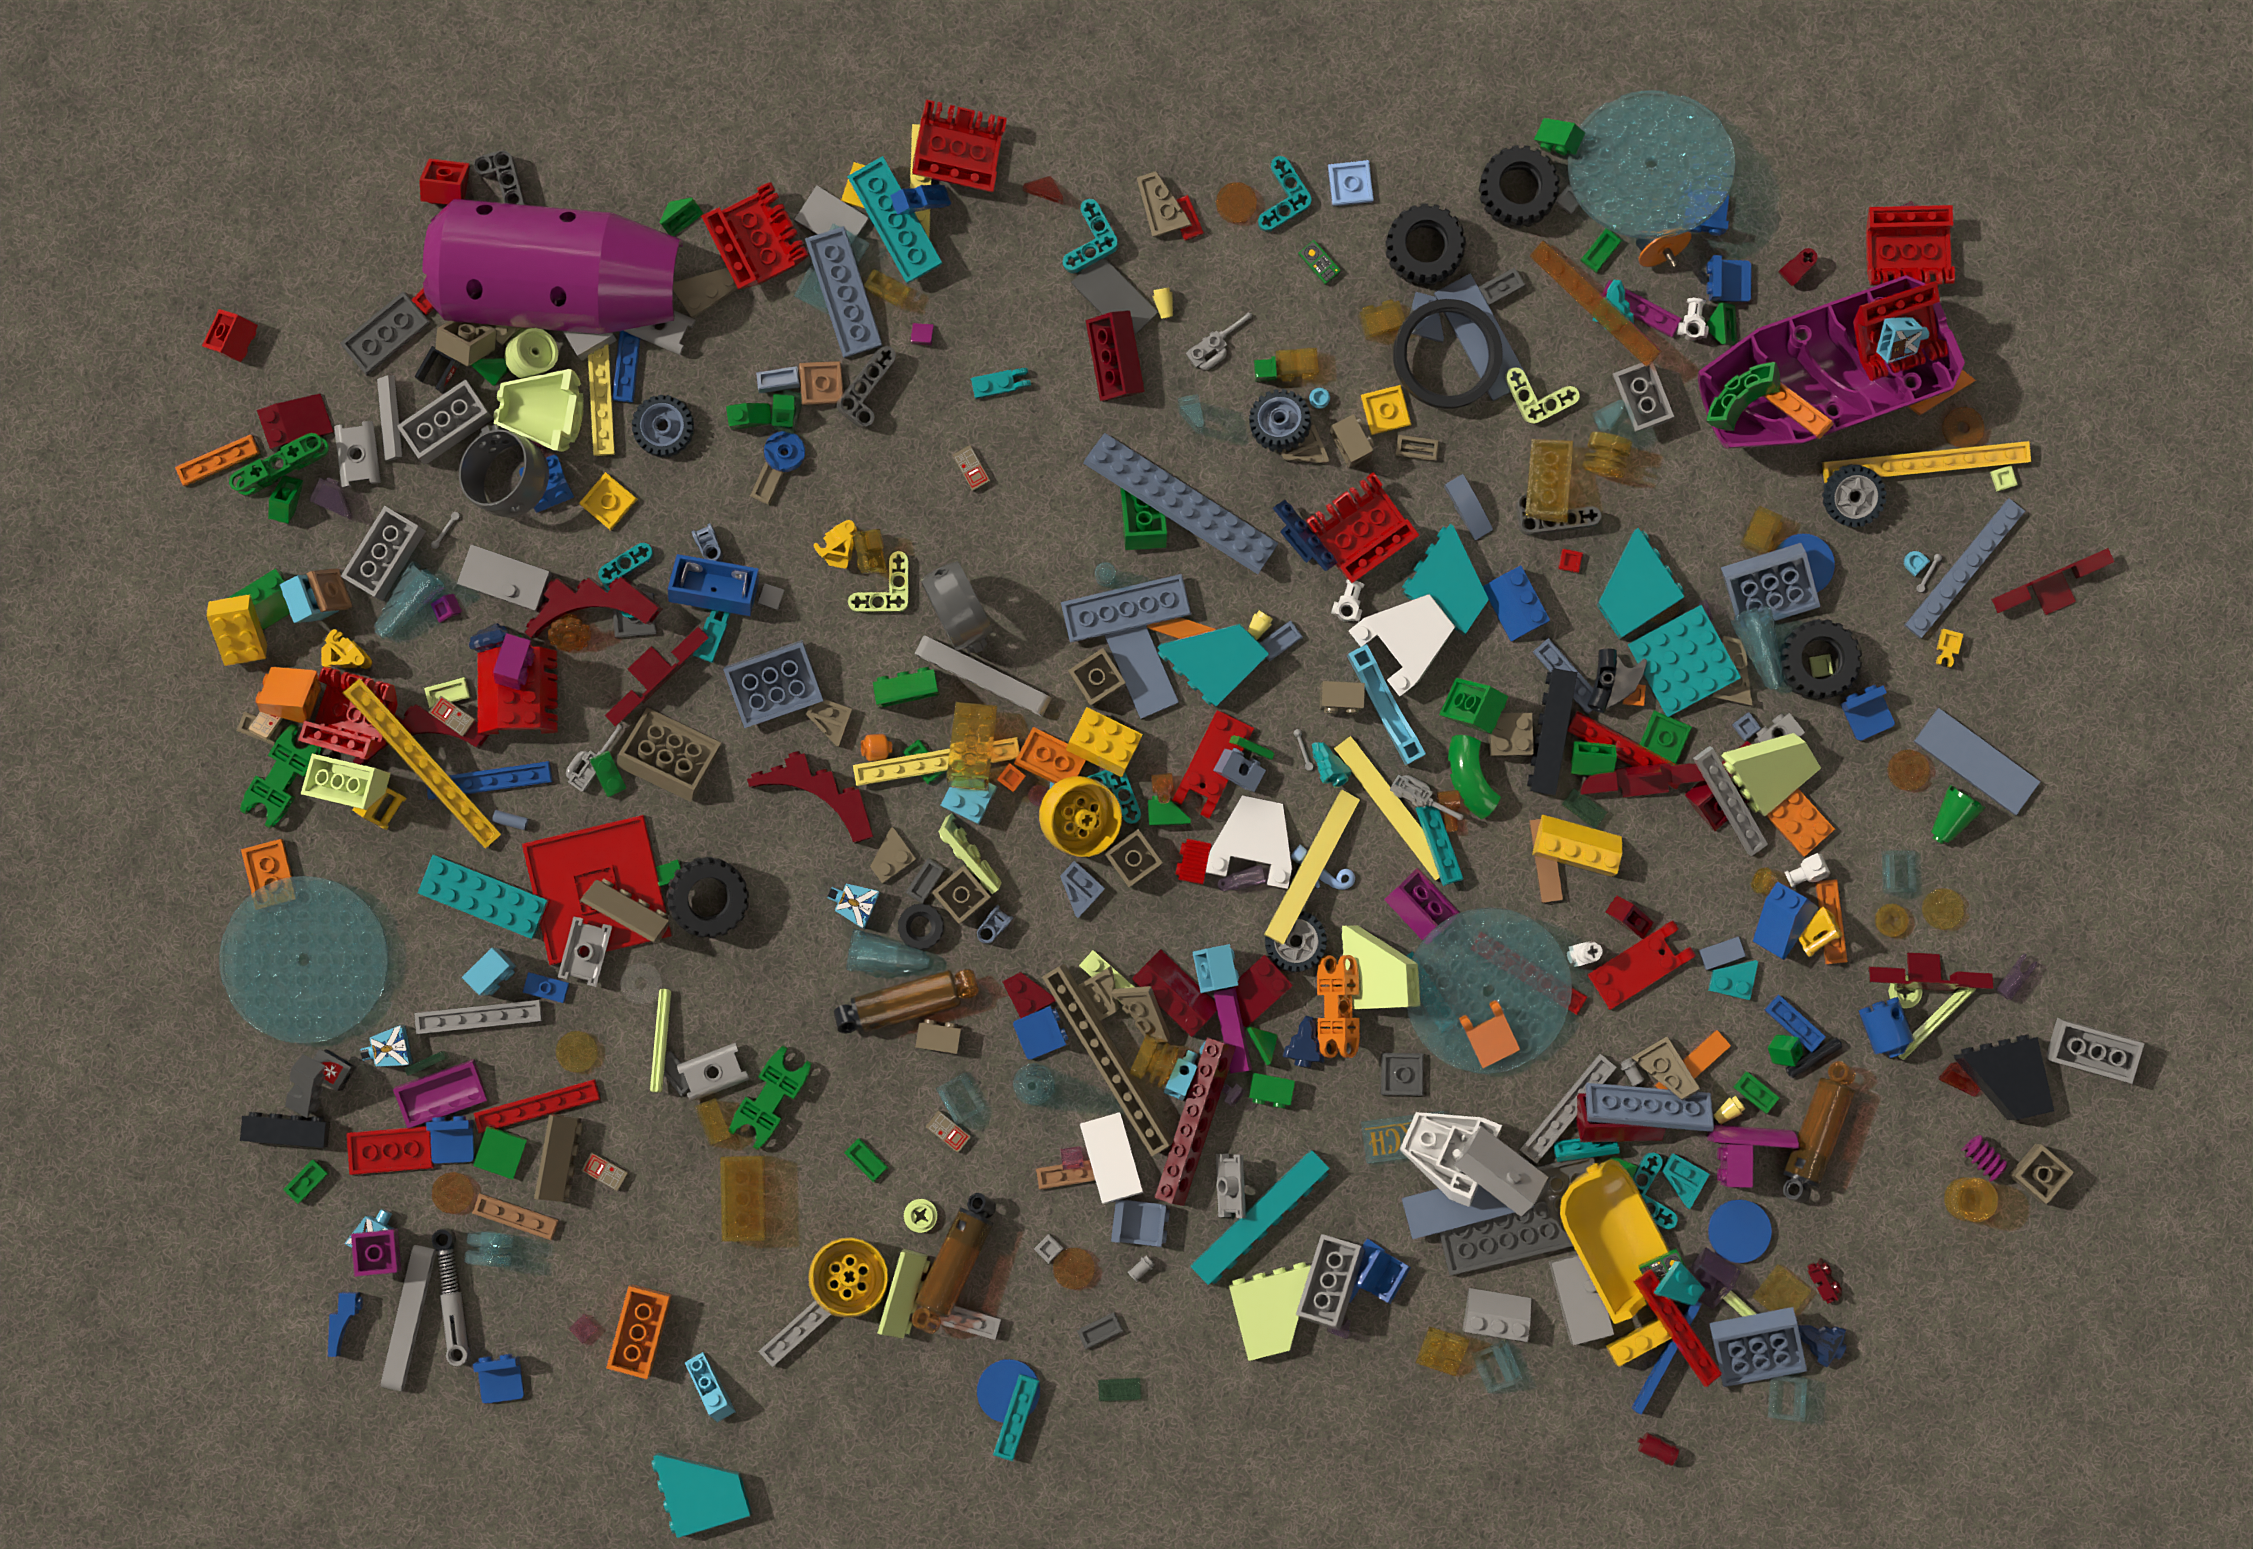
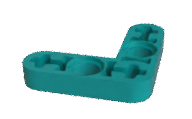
M1277 156L1272 160L1271 171L1288 198L1259 216L1258 226L1264 232L1274 230L1305 211L1311 204L1309 192L1288 159L1283 156ZM1278 161L1280 164L1285 163L1284 171L1286 173L1288 171L1291 172L1289 174H1286L1282 179L1280 177L1283 176V172L1281 171V169H1275V167L1277 166L1276 162ZM1289 178H1293L1297 182L1296 187L1293 189L1287 188L1285 185V181ZM1298 196L1306 197V205L1299 203L1295 207L1297 211H1294L1293 205L1289 201L1292 200L1293 204L1298 202ZM1282 206H1287L1290 209V214L1286 217L1279 214V208ZM1275 211L1276 217L1280 221L1277 222V219L1275 218L1271 221V226H1268L1267 224L1263 226V218H1272L1274 216L1272 212Z
M1093 199L1083 201L1080 209L1095 239L1064 256L1063 266L1069 273L1079 272L1111 255L1118 249L1117 238L1098 203ZM1087 206L1093 208L1096 217L1092 218L1090 212L1087 211ZM1097 222L1105 224V228L1102 231L1094 229V225ZM1109 239V241L1112 242L1111 247H1108L1106 245V240ZM1098 244L1100 245V247H1101V249H1102V251H1103V252H1101V253H1100L1099 248H1098V246H1097ZM1090 248L1096 250V254L1092 258L1085 256L1086 250ZM1079 254L1082 255L1084 262L1079 258ZM1070 259L1076 261L1074 267L1069 263Z
M639 543L603 565L598 572V576L604 587L609 591V585L615 578L624 577L650 561L653 557V549L647 543ZM642 547L644 549H648L649 551L646 552L648 555L647 557L644 558L642 555L637 557V560H639L638 563H636L635 559L630 555L631 553H634V555L637 556L641 553L639 549ZM624 558L631 559L632 564L628 569L621 568L620 562ZM615 563L617 568L622 572L619 575L617 571L613 572L611 574V579H608L607 577L603 578V576L605 575V570L608 569L609 571H612L615 569V567H613ZM619 610L624 617L629 619L635 618L634 616Z
M1104 770L1088 776L1087 778L1091 779L1101 778L1103 785L1112 789L1120 804L1122 817L1125 822L1135 824L1139 821L1141 812L1126 772L1120 777L1121 783L1126 781L1127 786H1120L1116 790L1114 785H1118L1116 779H1111L1112 772ZM1126 789L1130 792V798L1127 801H1121L1118 798L1120 790ZM1131 801L1134 802L1135 805L1130 806L1132 811H1137L1135 820L1126 818V814H1128L1127 807L1122 809L1121 805L1128 804Z
M1649 1152L1642 1158L1632 1179L1637 1188L1642 1189L1641 1196L1645 1204H1654L1655 1211L1651 1214L1653 1219L1658 1215L1660 1208L1663 1209L1660 1212L1663 1215L1668 1216L1671 1214L1670 1218L1673 1221L1664 1225L1665 1220L1658 1216L1657 1220L1654 1219L1657 1225L1665 1229H1671L1677 1224V1215L1645 1195L1662 1166L1661 1156L1657 1153ZM1655 1156L1657 1165H1652L1649 1171H1653L1652 1175L1641 1170L1643 1166L1647 1169L1649 1166L1647 1159ZM1639 1174L1647 1176L1648 1181L1643 1186L1638 1185L1636 1182Z

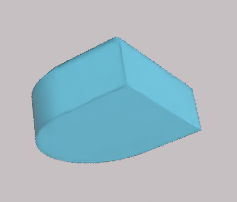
M1912 551L1904 558L1905 568L1914 577L1930 562L1918 551Z

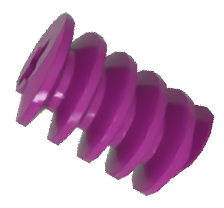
M1977 1135L1961 1151L1967 1150L1965 1157L1973 1156L1971 1163L1979 1162L1977 1169L1985 1168L1983 1175L1991 1174L1989 1181L1992 1182L2005 1171L2007 1161L2005 1159L2000 1160L2001 1155L1999 1153L1994 1154L1995 1148H1988L1989 1142H1982L1983 1136Z

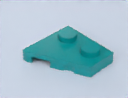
M1754 960L1712 970L1708 991L1750 1000L1758 961Z
M1674 1153L1670 1155L1662 1170L1686 1208L1691 1209L1710 1174Z
M1675 1261L1654 1291V1294L1674 1301H1680L1684 1304L1695 1305L1705 1288L1681 1262Z

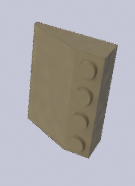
M647 707L618 755L617 767L692 802L721 746V742Z

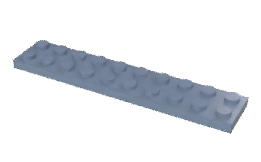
M1106 433L1103 434L1084 460L1083 464L1256 574H1259L1279 544Z

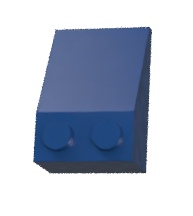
M1777 881L1765 900L1753 942L1785 960L1819 908L1806 897Z

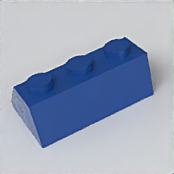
M1521 565L1483 586L1489 602L1510 642L1550 621Z

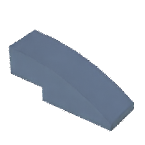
M1463 474L1444 485L1446 492L1454 503L1455 509L1474 540L1493 530L1483 508Z

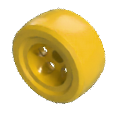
M1072 776L1062 779L1047 791L1040 806L1039 821L1045 837L1055 848L1072 856L1090 857L1106 850L1114 842L1121 827L1122 813L1117 798L1108 787L1091 778ZM1082 798L1084 800L1083 804L1078 806L1077 801ZM1092 805L1094 806V811L1090 809ZM1067 808H1071V813L1069 815H1065V810ZM1068 823H1072V828L1070 830H1066V825Z
M853 1237L833 1240L823 1246L815 1255L808 1274L809 1287L817 1304L826 1312L843 1318L858 1317L874 1309L882 1300L888 1284V1269L881 1253L872 1244ZM848 1257L854 1259V1264L852 1266L846 1264V1259ZM833 1264L840 1266L839 1272L835 1273L832 1271L831 1267ZM862 1266L867 1269L865 1275L859 1273V1268ZM850 1271L853 1273V1278L855 1279L852 1283L851 1281L849 1283L844 1281L846 1279L844 1276L845 1272L849 1273ZM832 1280L838 1282V1287L835 1289L830 1286ZM863 1282L866 1285L864 1291H860L857 1288L858 1283ZM845 1289L851 1291V1296L848 1298L843 1296Z

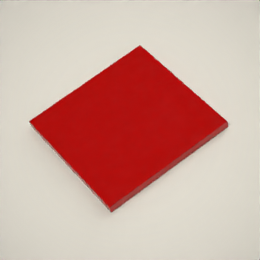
M644 815L522 844L533 894L549 900L540 921L549 965L562 962L573 917L583 918L584 924L602 928L603 924L612 926L606 952L650 942L649 939L580 901L595 880L602 881L604 878L614 884L613 888L620 892L623 889L632 894L631 899L637 902L641 899L650 904L649 909L654 912L659 909L667 914L662 890L658 884L656 864ZM670 925L662 939L672 936ZM583 946L580 949V955L583 958L590 954V949L587 946Z

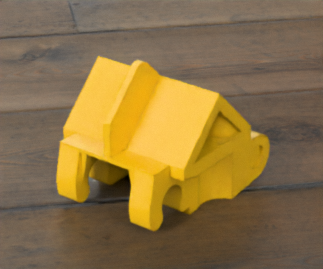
M846 520L825 534L826 536L823 538L827 544L825 548H821L818 543H814L813 546L829 566L846 569L848 562L851 561L854 546L853 537L857 534V528L853 521Z
M336 629L330 631L325 639L327 643L321 648L322 666L334 668H357L361 666L364 669L372 666L371 658L354 641L344 638L343 633L338 632Z
M387 787L385 794L366 810L354 807L352 810L364 819L387 830L389 827L387 826L402 801L405 802L407 798ZM391 794L395 798L379 821L375 818L377 810L384 799Z
M1822 907L1815 913L1799 937V941L1809 957L1813 956L1816 951L1833 939H1839L1843 935L1835 921L1834 914L1825 907ZM1824 930L1828 932L1827 934L1819 938V933H1821Z

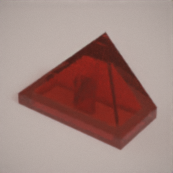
M1051 176L1027 182L1023 185V192L1061 205L1063 204V195Z
M1957 1062L1950 1063L1939 1076L1940 1081L1973 1097L1981 1090Z

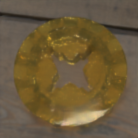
M1886 904L1879 908L1875 915V926L1881 934L1887 937L1901 935L1908 926V915L1897 904ZM1889 914H1891V917H1899V919L1894 921V926L1884 923L1889 919Z

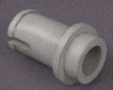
M1628 1058L1620 1063L1622 1066L1621 1070L1625 1071L1632 1086H1635L1642 1082L1644 1078L1635 1065L1636 1061Z
M1146 1255L1141 1257V1261L1128 1273L1137 1282L1148 1270H1153L1155 1264Z

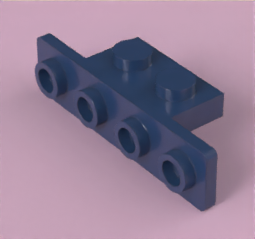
M1283 500L1273 508L1286 524L1280 531L1281 534L1306 563L1314 558L1324 571H1328L1338 563L1333 554L1326 549L1320 539L1307 526L1306 522L1296 513L1292 505Z

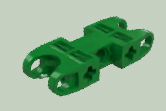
M315 433L306 434L281 447V451L264 460L258 459L233 473L229 478L230 487L244 496L253 495L278 482V478L295 469L300 470L326 456L329 452V444ZM323 443H324V445H325L324 451L321 452V453H317V452L322 448ZM283 460V467L276 469V462ZM238 476H242V477L237 481V484H236V487H235V486H234V479H235L236 477H238Z
M294 724L290 725L280 735L269 752L268 756L276 760L268 776L266 779L257 775L254 777L245 792L240 811L246 815L252 807L254 808L259 803L264 804L267 808L266 817H268L265 826L269 829L273 828L283 818L296 798L287 791L297 774L305 777L311 755H320L322 747L308 745L304 749H298L295 744L297 737L295 735L299 727Z
M784 1045L768 1060L758 1076L767 1082L755 1101L748 1096L744 1098L733 1117L728 1131L734 1135L741 1126L745 1124L752 1125L756 1130V1142L753 1145V1148L759 1150L773 1135L783 1119L774 1113L786 1094L792 1099L796 1098L805 1084L812 1063L807 1060L802 1068L799 1067L796 1071H788L784 1066V1055L788 1048Z

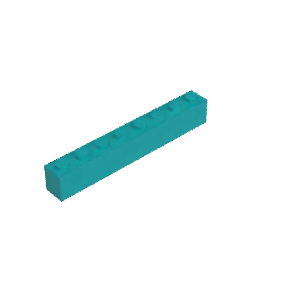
M1310 1150L1246 1211V1218H1239L1190 1265L1191 1268L1207 1285L1211 1282L1213 1284L1217 1283L1223 1276L1221 1272L1226 1268L1230 1270L1238 1262L1236 1258L1241 1253L1246 1255L1253 1248L1251 1244L1256 1239L1260 1241L1268 1233L1266 1229L1271 1224L1276 1226L1283 1219L1281 1215L1286 1210L1290 1212L1298 1205L1296 1200L1301 1195L1306 1197L1314 1189L1312 1185L1317 1180L1322 1182L1329 1175L1326 1171L1330 1168Z

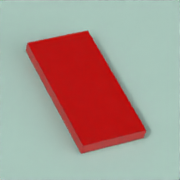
M426 1126L347 1133L349 1175L434 1168L431 1155V1131H426Z

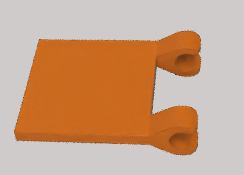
M1496 1000L1489 1003L1495 1017L1475 1027L1472 1026L1470 1019L1466 1015L1459 1018L1482 1068L1520 1050L1502 1008Z

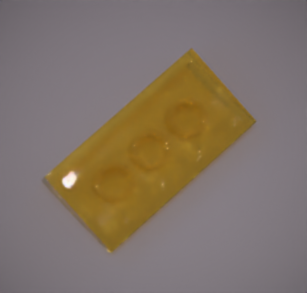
M1531 439L1526 516L1568 523L1573 441Z

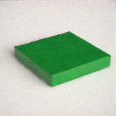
M1654 710L1639 745L1677 764L1692 726Z
M487 1126L473 1166L513 1180L527 1139Z

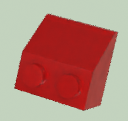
M429 159L419 180L420 201L430 204H449L454 199L464 200L470 163Z
M219 309L202 346L227 358L242 362V359L248 353V346L251 340L256 336L258 325L240 315Z

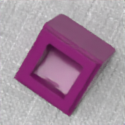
M913 323L911 344L932 345L934 325Z
M454 594L444 595L431 603L439 623L462 612Z

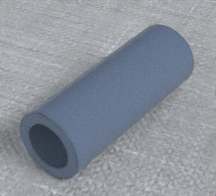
M495 810L492 822L526 830L528 818Z

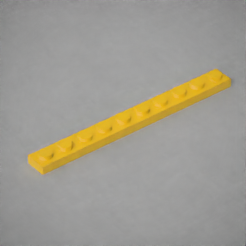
M2026 441L1822 462L1824 483H1827V478L1831 477L1835 470L1838 471L1840 467H1846L1847 465L1865 466L1873 470L1880 477L2025 463L2031 462L2030 443Z
M358 679L343 692L484 848H487L501 835L361 679Z

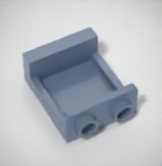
M1124 1199L1117 1200L1111 1242L1161 1247L1162 1243H1166L1167 1231L1163 1230L1164 1222L1169 1221L1170 1210L1166 1209L1165 1204Z

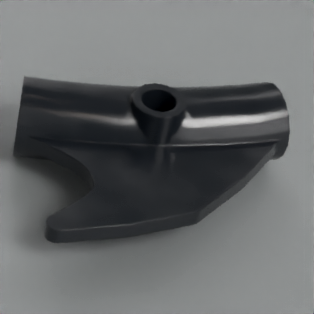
M1609 648L1599 650L1596 680L1588 707L1594 711L1605 713L1607 709L1634 693L1642 679L1647 660L1643 659L1635 667L1628 668L1619 659L1617 650Z

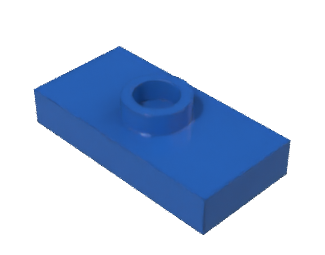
M528 972L523 993L564 1003L569 983Z

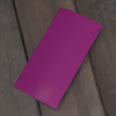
M475 1059L395 1086L393 1089L407 1128L430 1121L433 1117H441L487 1101Z
M1714 1124L1713 1131L1707 1132V1141L1790 1148H1798L1799 1146L1797 1136L1793 1130Z

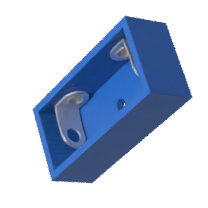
M677 554L668 586L669 602L751 616L759 584V569Z

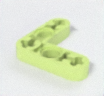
M1510 368L1505 374L1506 383L1524 420L1528 423H1538L1575 404L1580 396L1577 388L1566 386L1537 400L1522 369ZM1513 371L1520 374L1517 378L1519 384H1525V386L1518 387L1516 390L1514 387L1518 386L1517 382L1510 379L1513 376ZM1525 389L1529 392V398L1523 402L1519 399V392ZM1567 390L1569 392H1574L1572 400L1565 399L1563 401H1560V399L1557 397L1558 394L1560 398L1566 396ZM1549 399L1556 401V408L1552 411L1546 408V402ZM1541 403V408L1546 414L1543 415V412H1539L1535 415L1536 419L1529 418L1530 409L1533 411L1539 410L1540 407L1538 405Z
M897 551L890 556L889 592L853 593L848 599V605L851 610L855 612H901L908 607L909 561L906 554ZM899 555L905 560V562L901 563V570L905 569V573H893V569L897 570V564L893 560L897 559ZM896 576H902L905 579V584L902 587L894 586L893 580ZM866 596H870V608H866L867 604H860L859 608L852 604L856 597H859L861 601H867ZM879 596L884 599V605L881 608L873 606L872 602L875 597ZM887 596H891L890 601H896L897 597H901L905 603L901 604L900 608H897L896 604H890L891 608H887Z

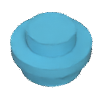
M1316 388L1310 393L1309 401L1313 407L1322 409L1329 404L1330 395L1327 390Z

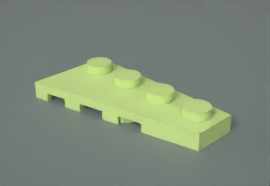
M951 813L945 818L939 830L941 839L953 848L957 858L962 859L966 863L969 872L979 878L982 887L985 890H989L992 894L999 890L1002 883L986 860L981 861L979 850L975 844L968 843L967 833L963 828H957L953 822L956 818Z

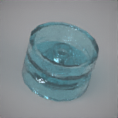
M492 1231L467 1232L466 1243L472 1247H479V1249L465 1251V1263L483 1266H511L512 1254L499 1251V1249L512 1248L514 1243L513 1235Z

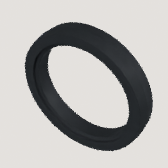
M1457 299L1435 300L1415 309L1399 328L1393 348L1395 371L1404 388L1420 402L1443 409L1463 407L1481 398L1494 384L1499 374L1503 357L1501 338L1492 320L1478 307ZM1452 312L1463 315L1479 327L1486 339L1488 364L1485 373L1472 389L1463 394L1445 396L1433 393L1424 388L1415 379L1409 368L1407 345L1411 333L1424 318L1432 314Z

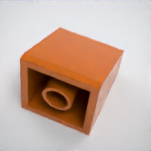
M271 667L269 674L266 673L264 676L263 689L257 693L255 702L262 713L303 724L304 721L309 722L322 689L318 681L317 671Z

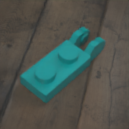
M1028 368L1012 371L1006 370L972 377L971 382L975 399L1012 392L1015 389L1031 386L1030 380L1016 383L1013 381L1014 376L1029 373Z
M711 611L702 630L709 638L694 651L693 656L713 663L728 626L727 622L731 615L729 612H724L722 621H718L715 618L719 611Z

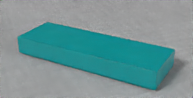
M1580 1138L1553 1143L1557 1162L1619 1153L1618 1142H1580Z

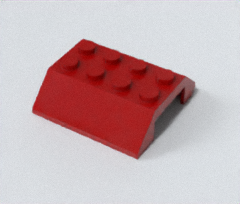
M926 99L913 157L912 175L993 193L997 174L995 170L1007 118L998 116L995 127H993L995 115L990 114L987 128L980 126L983 112H977L975 123H973L975 110L957 107L955 118H953L954 105H950L948 108L947 118H941L942 103L937 102L935 113H933L935 101Z
M772 182L758 187L757 193L723 210L718 207L701 216L738 290L760 285L797 266L809 256L806 248L802 247L804 245L802 240L795 241L792 245L789 244V241L797 235V231L793 229L794 225L787 211H783L785 209L784 205L778 204L771 209L770 205L779 198L778 193H774L776 189Z
M1953 205L1869 207L1866 226V260L1870 286L1880 285V280L1882 284L1888 282V276H1893L1894 280L1905 275L1918 281H1923L1925 284L1930 282V275H1934L1937 284H1942L1943 281L1944 284H1954L1955 266L1951 267L1950 229L1953 226Z
M1936 281L1859 307L1853 324L1860 363L1871 381L1886 377L1889 374L1884 362L1885 360L1876 352L1884 320L1887 318L1911 317L1921 327H1927L1929 331L1928 339L1920 340L1918 351L1915 354L1887 363L1893 373L1925 364L1926 358L1921 349H1924L1931 361L1948 356L1947 342L1939 339L1937 334L1933 304L1940 302Z
M1374 473L1366 477L1369 485L1364 479L1360 481V486L1365 492L1363 496L1360 497L1358 491L1351 487L1349 491L1352 497L1346 491L1332 501L1334 507L1330 503L1326 505L1327 511L1332 517L1328 521H1326L1325 516L1320 511L1315 513L1319 522L1313 515L1305 520L1311 531L1320 539L1326 549L1333 554L1338 562L1335 566L1351 584L1419 536L1409 520L1404 519L1382 488L1383 484Z
M501 647L478 653V735L499 734V730H541V734L558 732V723L554 722L558 720V716L545 712L546 708L550 710L558 708V703L555 702L558 700V683L554 682L558 680L557 675L547 673L544 668H557V662H554L557 661L556 650L532 647L534 648L533 654H535L532 666L528 665L527 667L528 679L525 685H521L520 690L495 683L493 671Z
M323 667L318 681L326 684L327 687L315 723L304 721L298 741L365 760L369 759L385 745L386 740L343 692L358 679H361L391 714L395 716L398 702L394 685L383 683L382 681L374 684V680L348 672H344L341 675L340 670Z

